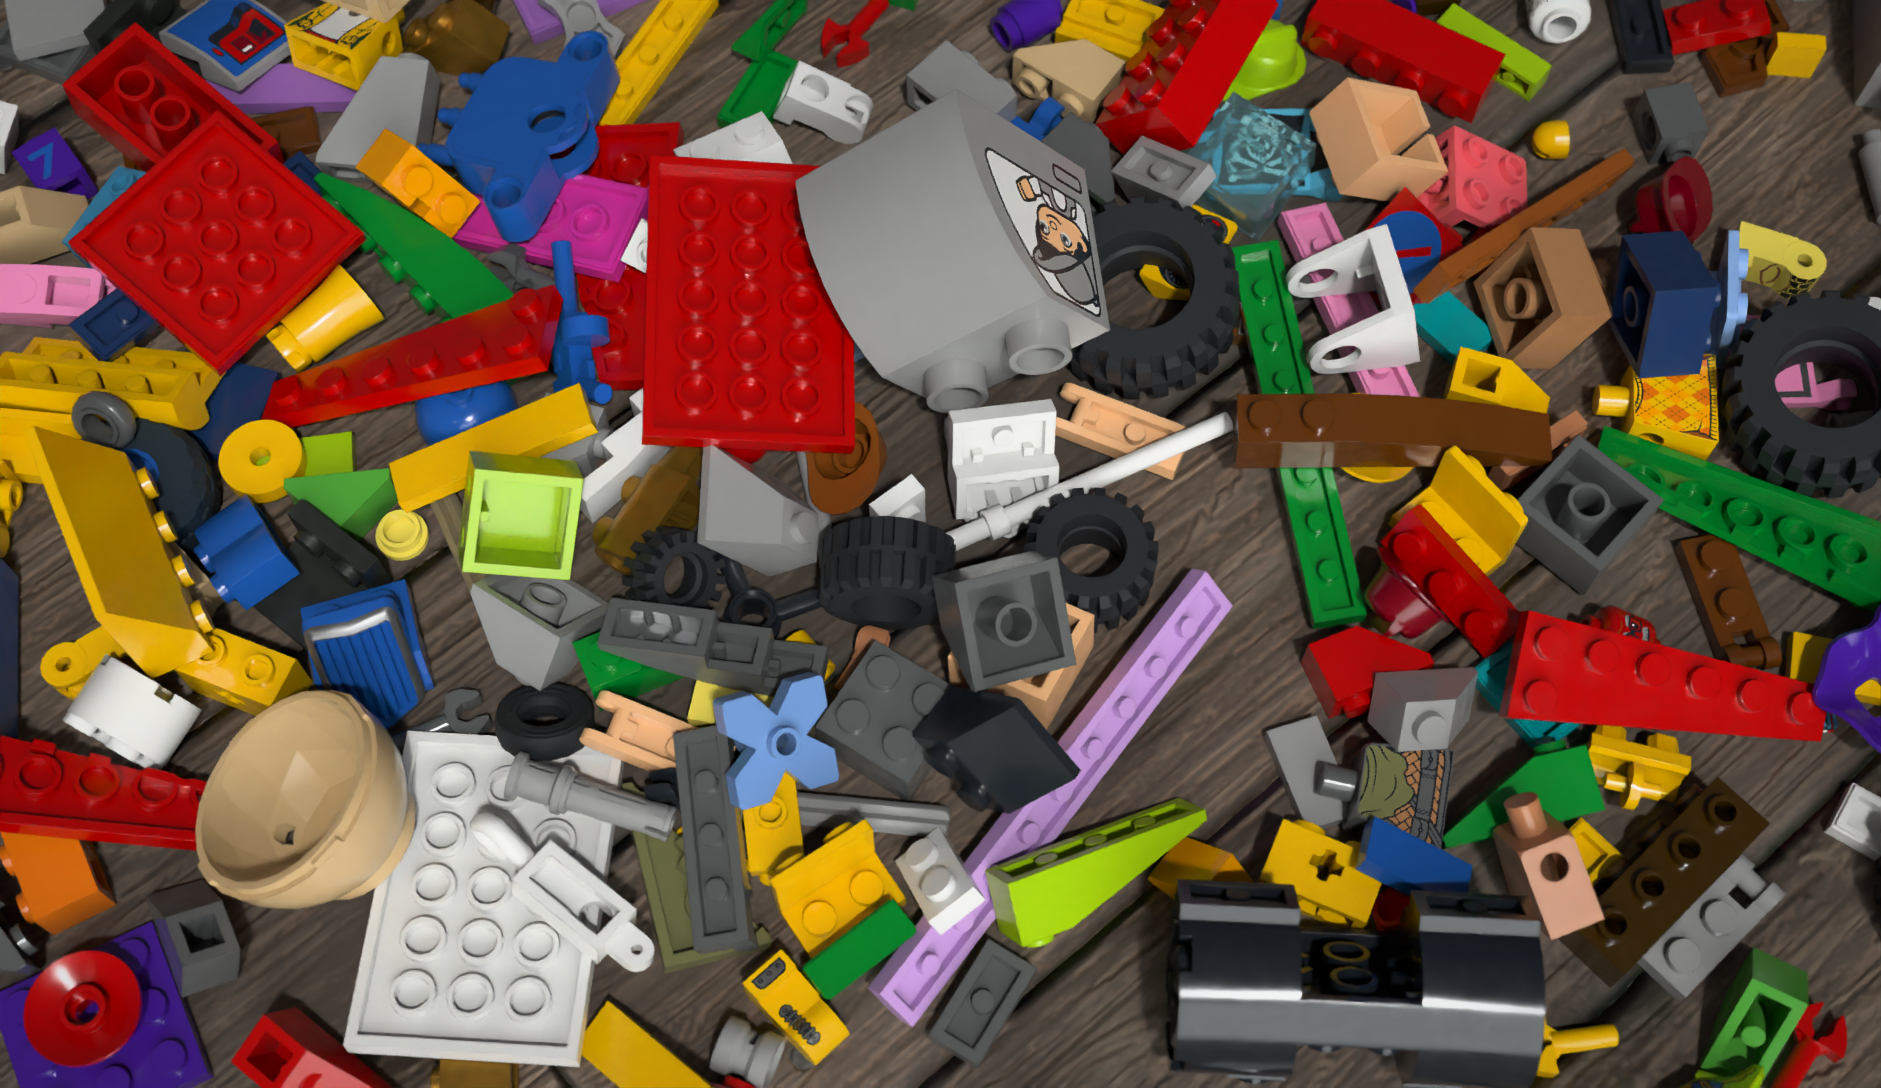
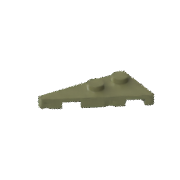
M633 782L621 785L622 791L646 799L645 793L640 792ZM672 829L668 841L664 842L647 834L630 830L664 974L770 949V935L763 927L759 928L753 922L754 934L758 937V949L747 952L728 949L701 955L697 953L693 946L683 835L679 837Z

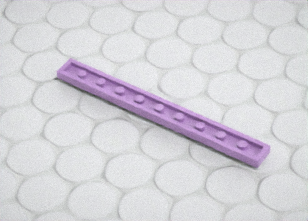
M1193 568L1190 570L1057 742L1080 768L1081 772L1076 779L1010 814L1002 813L964 862L986 900L942 935L932 927L925 915H923L915 926L917 931L915 935L896 950L869 985L868 989L901 1022L911 1027L916 1024L995 920L996 915L985 870L1052 845L1233 607L1207 571Z

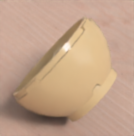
M334 690L300 692L278 701L259 713L255 718H251L229 742L228 747L222 753L208 779L199 803L195 828L196 848L200 860L197 865L207 882L223 894L259 907L276 909H302L318 906L335 899L351 900L363 896L378 887L402 860L411 841L416 816L414 799L407 788L405 769L400 753L381 721L352 695ZM294 831L293 845H287L286 838L288 833Z

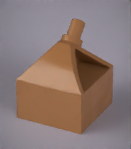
M1530 227L1473 282L1499 357L1512 360L1520 369H1552L1613 316L1610 299L1606 291V278L1611 271V266L1603 259L1593 261L1580 229Z

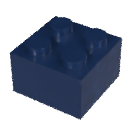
M1683 231L1622 235L1610 299L1613 316L1607 320V323L1638 379L1700 374L1704 353H1707L1711 347L1710 323L1713 310L1718 309L1721 301V289L1718 280L1711 276L1703 263L1700 252L1694 249Z

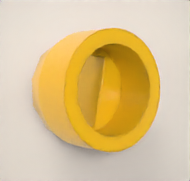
M1566 120L1548 121L1537 127L1531 141L1533 150L1537 155L1550 160L1566 159L1568 157L1570 134Z

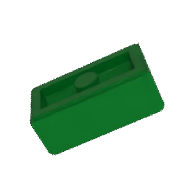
M773 0L731 45V49L760 62L807 12L808 0Z
M889 899L804 964L803 972L805 979L821 997L830 1000L914 936L917 932L916 927L895 900L890 901Z

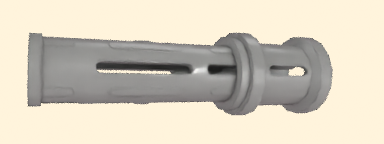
M519 751L516 755L504 789V798L511 801L520 797L549 806V812L555 815L560 813L566 814L567 811L580 813L625 829L647 834L664 842H667L670 837L678 807L654 802L635 794L579 777V772L575 771L574 767L564 765L562 769L531 760L530 753Z

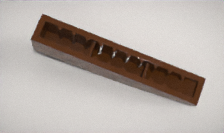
M1347 393L1237 394L1233 419L1235 468L1439 467L1445 451L1453 445H1456L1465 455H1471L1476 458L1482 466H1550L1553 462L1549 414L1484 403L1401 395Z

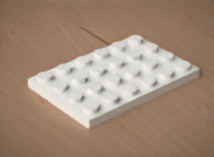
M407 731L402 762L405 769L407 788L414 799L416 812L415 827L410 844L402 860L374 891L343 1043L347 1052L580 1067L595 962L512 895L511 879L519 871L509 859L499 860L490 853L473 835L470 829V822L478 813H491L502 819L535 854L549 840H552L606 885L615 825L572 811H567L566 814L560 813L555 815L549 812V806L517 797L514 801L505 799V784L515 757L501 747L497 736ZM587 746L568 757L552 761H537L562 769L564 765L574 767L575 771L579 772V777L621 790L625 762ZM597 905L588 906L582 910L578 920L597 934L600 932L603 910Z

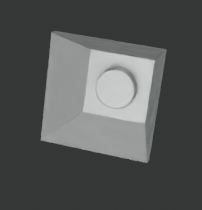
M714 445L703 447L697 543L769 577L817 562L818 513L777 477Z
M492 574L474 583L470 591L496 663L514 674L520 683L526 686L531 685L539 691L571 672L579 661L572 643L601 631L609 605L607 601L571 579L558 580Z

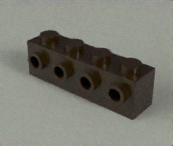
M1719 777L1704 791L1694 784L1672 806L1680 816L1669 827L1659 820L1636 843L1644 853L1633 864L1622 857L1600 880L1608 888L1598 899L1604 920L1563 935L1558 939L1609 988L1626 975L1770 824Z

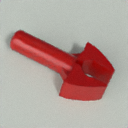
M869 0L848 24L839 25L828 18L824 24L821 37L823 59L832 51L834 46L845 44L847 41H849L848 45L843 47L836 55L838 68L855 64L870 55L869 42L863 40L862 36L888 9L889 1Z
M1824 1002L1808 1005L1792 1031L1795 1045L1769 1088H1798L1818 1056L1825 1055L1834 1063L1843 1059L1847 1048V1027L1844 1016L1841 1015L1833 1020L1825 1037L1822 1036L1814 1040L1813 1018L1818 1015Z

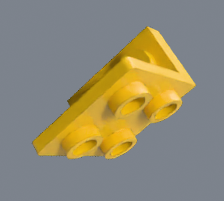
M1453 445L1445 451L1431 485L1394 513L1389 521V525L1393 528L1410 509L1422 504L1488 577L1506 562L1527 525L1528 518L1524 514L1518 500L1511 494L1502 492L1486 476L1485 469L1476 458L1471 455H1465L1456 445Z
M867 819L862 820L855 826L851 822L838 826L824 838L823 842L825 845L808 856H805L804 853H798L789 857L776 868V876L770 880L777 910L810 960L889 899L890 901L894 899L899 907L906 904V897L875 853L873 828Z

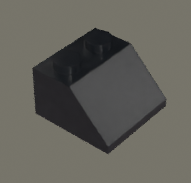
M950 686L913 735L927 752L925 756L927 763L937 772L950 777L959 787L956 792L958 797L966 805L979 812L990 809L1010 814L1075 780L1081 772L1080 768L1020 698L983 691L974 692L971 689Z

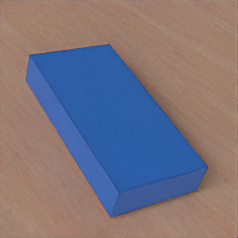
M1374 816L1364 827L1355 870L1410 897L1411 890L1468 893L1473 865Z

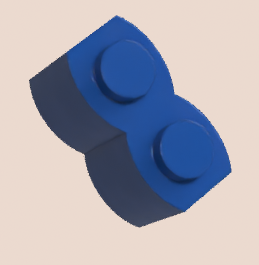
M247 493L206 520L194 531L200 544L195 546L193 550L211 574L216 572L209 580L218 594L228 604L236 599L247 611L300 574L296 563L283 545L277 531Z

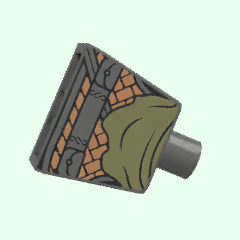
M1365 744L1354 757L1351 769L1324 763L1318 780L1317 795L1348 802L1346 818L1342 823L1343 830L1348 834L1362 839L1365 825L1376 816L1441 849L1455 750L1434 749L1397 752L1390 744Z

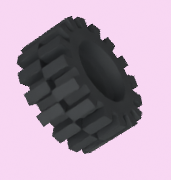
M663 525L656 527L657 532L647 530L641 535L646 544L634 541L630 550L637 555L635 559L625 557L623 567L632 569L631 575L622 576V585L633 588L625 593L627 600L713 610L708 601L719 602L722 596L721 593L714 590L716 584L725 585L726 576L717 573V569L725 567L724 558L714 556L717 553L716 551L697 543L698 532ZM676 556H680L684 562V578L678 590L672 595H667L664 589V574L669 563Z

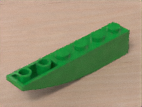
M322 172L313 177L322 198L364 232L366 240L358 248L365 254L372 250L380 258L377 260V263L386 276L395 284L402 280L410 288L408 294L416 306L426 315L433 311L441 319L439 324L509 300L514 295L482 262L446 234L411 212L363 188ZM522 377L508 379L505 381L511 387Z

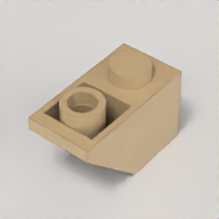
M1086 39L1020 48L1013 55L1012 84L1030 98H1038L1044 101L1051 96L1065 107L1061 114L1064 118L1072 112L1083 121L1095 124L1105 108L1103 106L1104 99L1120 84L1124 77L1125 61Z
M17 186L0 192V264H32L69 251L62 241L89 206L86 196L26 186Z

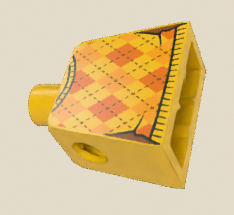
M1704 354L1700 374L1638 379L1630 364L1621 379L1620 386L1596 385L1592 400L1593 414L1620 417V431L1706 461L1719 442L1716 355Z

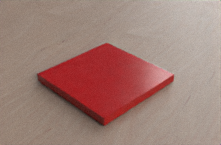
M217 109L68 243L72 250L217 375L221 376L366 239L363 231Z

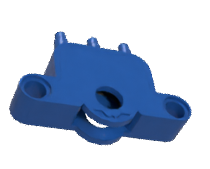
M597 31L579 33L567 43L556 63L526 57H509L491 65L484 74L477 72L461 73L458 77L459 85L474 92L464 109L442 107L438 110V120L441 123L452 126L445 143L446 145L421 143L417 146V149L434 163L454 167L463 186L468 191L483 195L485 206L499 235L504 240L521 242L534 236L540 229L565 181L587 170L597 158L600 144L595 127L618 87L621 78L607 38ZM576 143L575 149L566 157L557 160L550 159L549 155L564 151Z

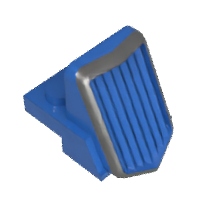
M405 579L300 608L304 640L308 648L313 678L318 691L334 690L352 695L381 721L386 730H391L422 703L425 691L435 688L425 643L419 632L410 588Z

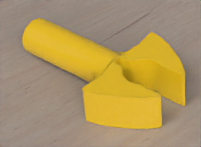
M1545 1018L1543 1044L1546 1047L1541 1052L1536 1076L1554 1078L1559 1074L1556 1060L1561 1054L1617 1046L1619 1042L1617 1028L1613 1024H1603L1556 1031L1546 1024Z

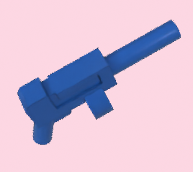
M566 240L555 241L551 243L555 286L563 298L552 349L554 374H557V380L553 382V390L556 393L580 383L587 394L588 401L592 400L605 404L612 397V388L608 384L596 380L591 348L610 342L608 319L599 315H587V312H578L571 242Z

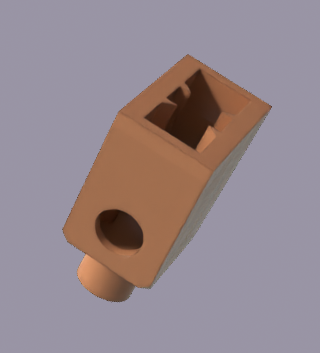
M1525 792L1508 798L1504 802V807L1509 822L1497 826L1492 834L1509 894L1529 896L1541 920L1540 930L1550 940L1604 920L1601 907L1571 831L1547 811L1542 810L1536 793Z

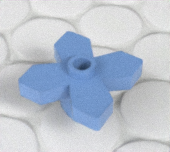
M806 672L783 679L770 707H766L754 695L745 691L722 696L713 701L717 731L733 739L740 753L738 759L725 775L730 803L733 806L747 810L771 802L784 773H787L801 786L810 790L836 782L839 779L835 749L807 735L827 708L822 676Z

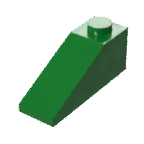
M1559 740L1533 747V758L1517 764L1444 828L1441 850L1493 838V830L1497 826L1509 822L1504 802L1508 798L1520 793H1536L1542 810L1547 811L1559 822L1605 810L1587 746L1583 745L1567 749L1565 740Z

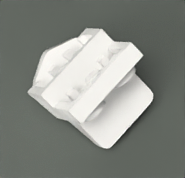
M1052 399L949 411V415L945 418L944 434L948 449V482L956 520L963 519L966 523L979 519L980 512L998 504L1004 508L1059 483V463L1054 454L1056 409ZM1035 517L1013 526L1012 533L1003 536V538L1009 539L1027 528L1030 523H1034Z

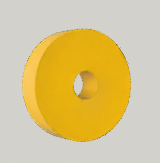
M256 420L240 426L227 437L220 449L218 464L223 479L238 497H242L247 493L255 503H267L288 495L284 489L285 478L304 477L307 468V455L298 436L290 427L274 420ZM270 457V460L265 465L256 466L260 458Z

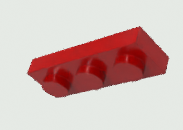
M1422 504L1410 509L1381 541L1382 545L1394 556L1481 655L1487 659L1516 635L1520 612Z

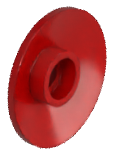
M79 951L56 960L37 977L26 997L23 1022L29 1042L41 1056L61 1066L85 1067L106 1060L128 1042L139 1023L143 1002L140 983L135 973L126 963L116 956L102 951ZM91 1004H98L99 1011L95 1018L90 1022H83L82 1014L85 1008Z

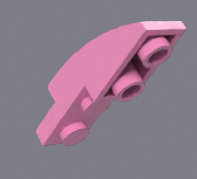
M0 264V323L53 329V324L68 325L114 291L116 287L98 271L91 268Z

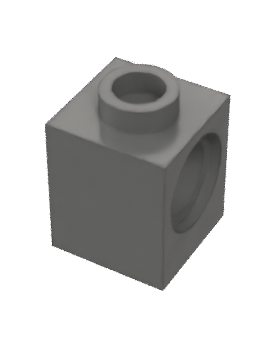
M1691 82L1644 89L1631 117L1648 165L1663 162L1673 164L1677 159L1684 156L1694 158L1709 132Z

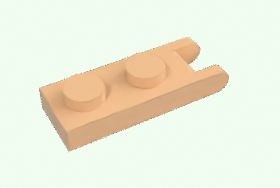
M1065 383L1060 392L1061 397L1077 405L1070 421L1056 417L1055 436L1117 459L1188 427L1076 384ZM1185 452L1144 470L1173 480Z
M602 690L599 692L595 703L600 708L614 713L606 734L591 728H584L579 741L589 748L651 772L676 768L673 734L699 728L612 692Z

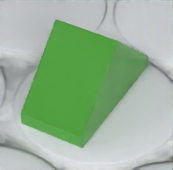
M389 468L284 479V489L294 505L303 499L357 542L398 503Z

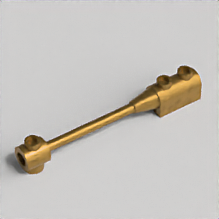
M674 446L657 464H652L643 478L633 475L624 482L621 489V500L624 506L615 519L608 516L603 517L597 522L593 530V542L597 545L594 551L606 565L624 576L631 575L632 569L623 567L625 557L635 559L637 554L630 550V547L634 541L646 544L641 535L647 530L657 532L656 527L664 525L693 531L699 522L700 489L696 481L702 468L703 447Z

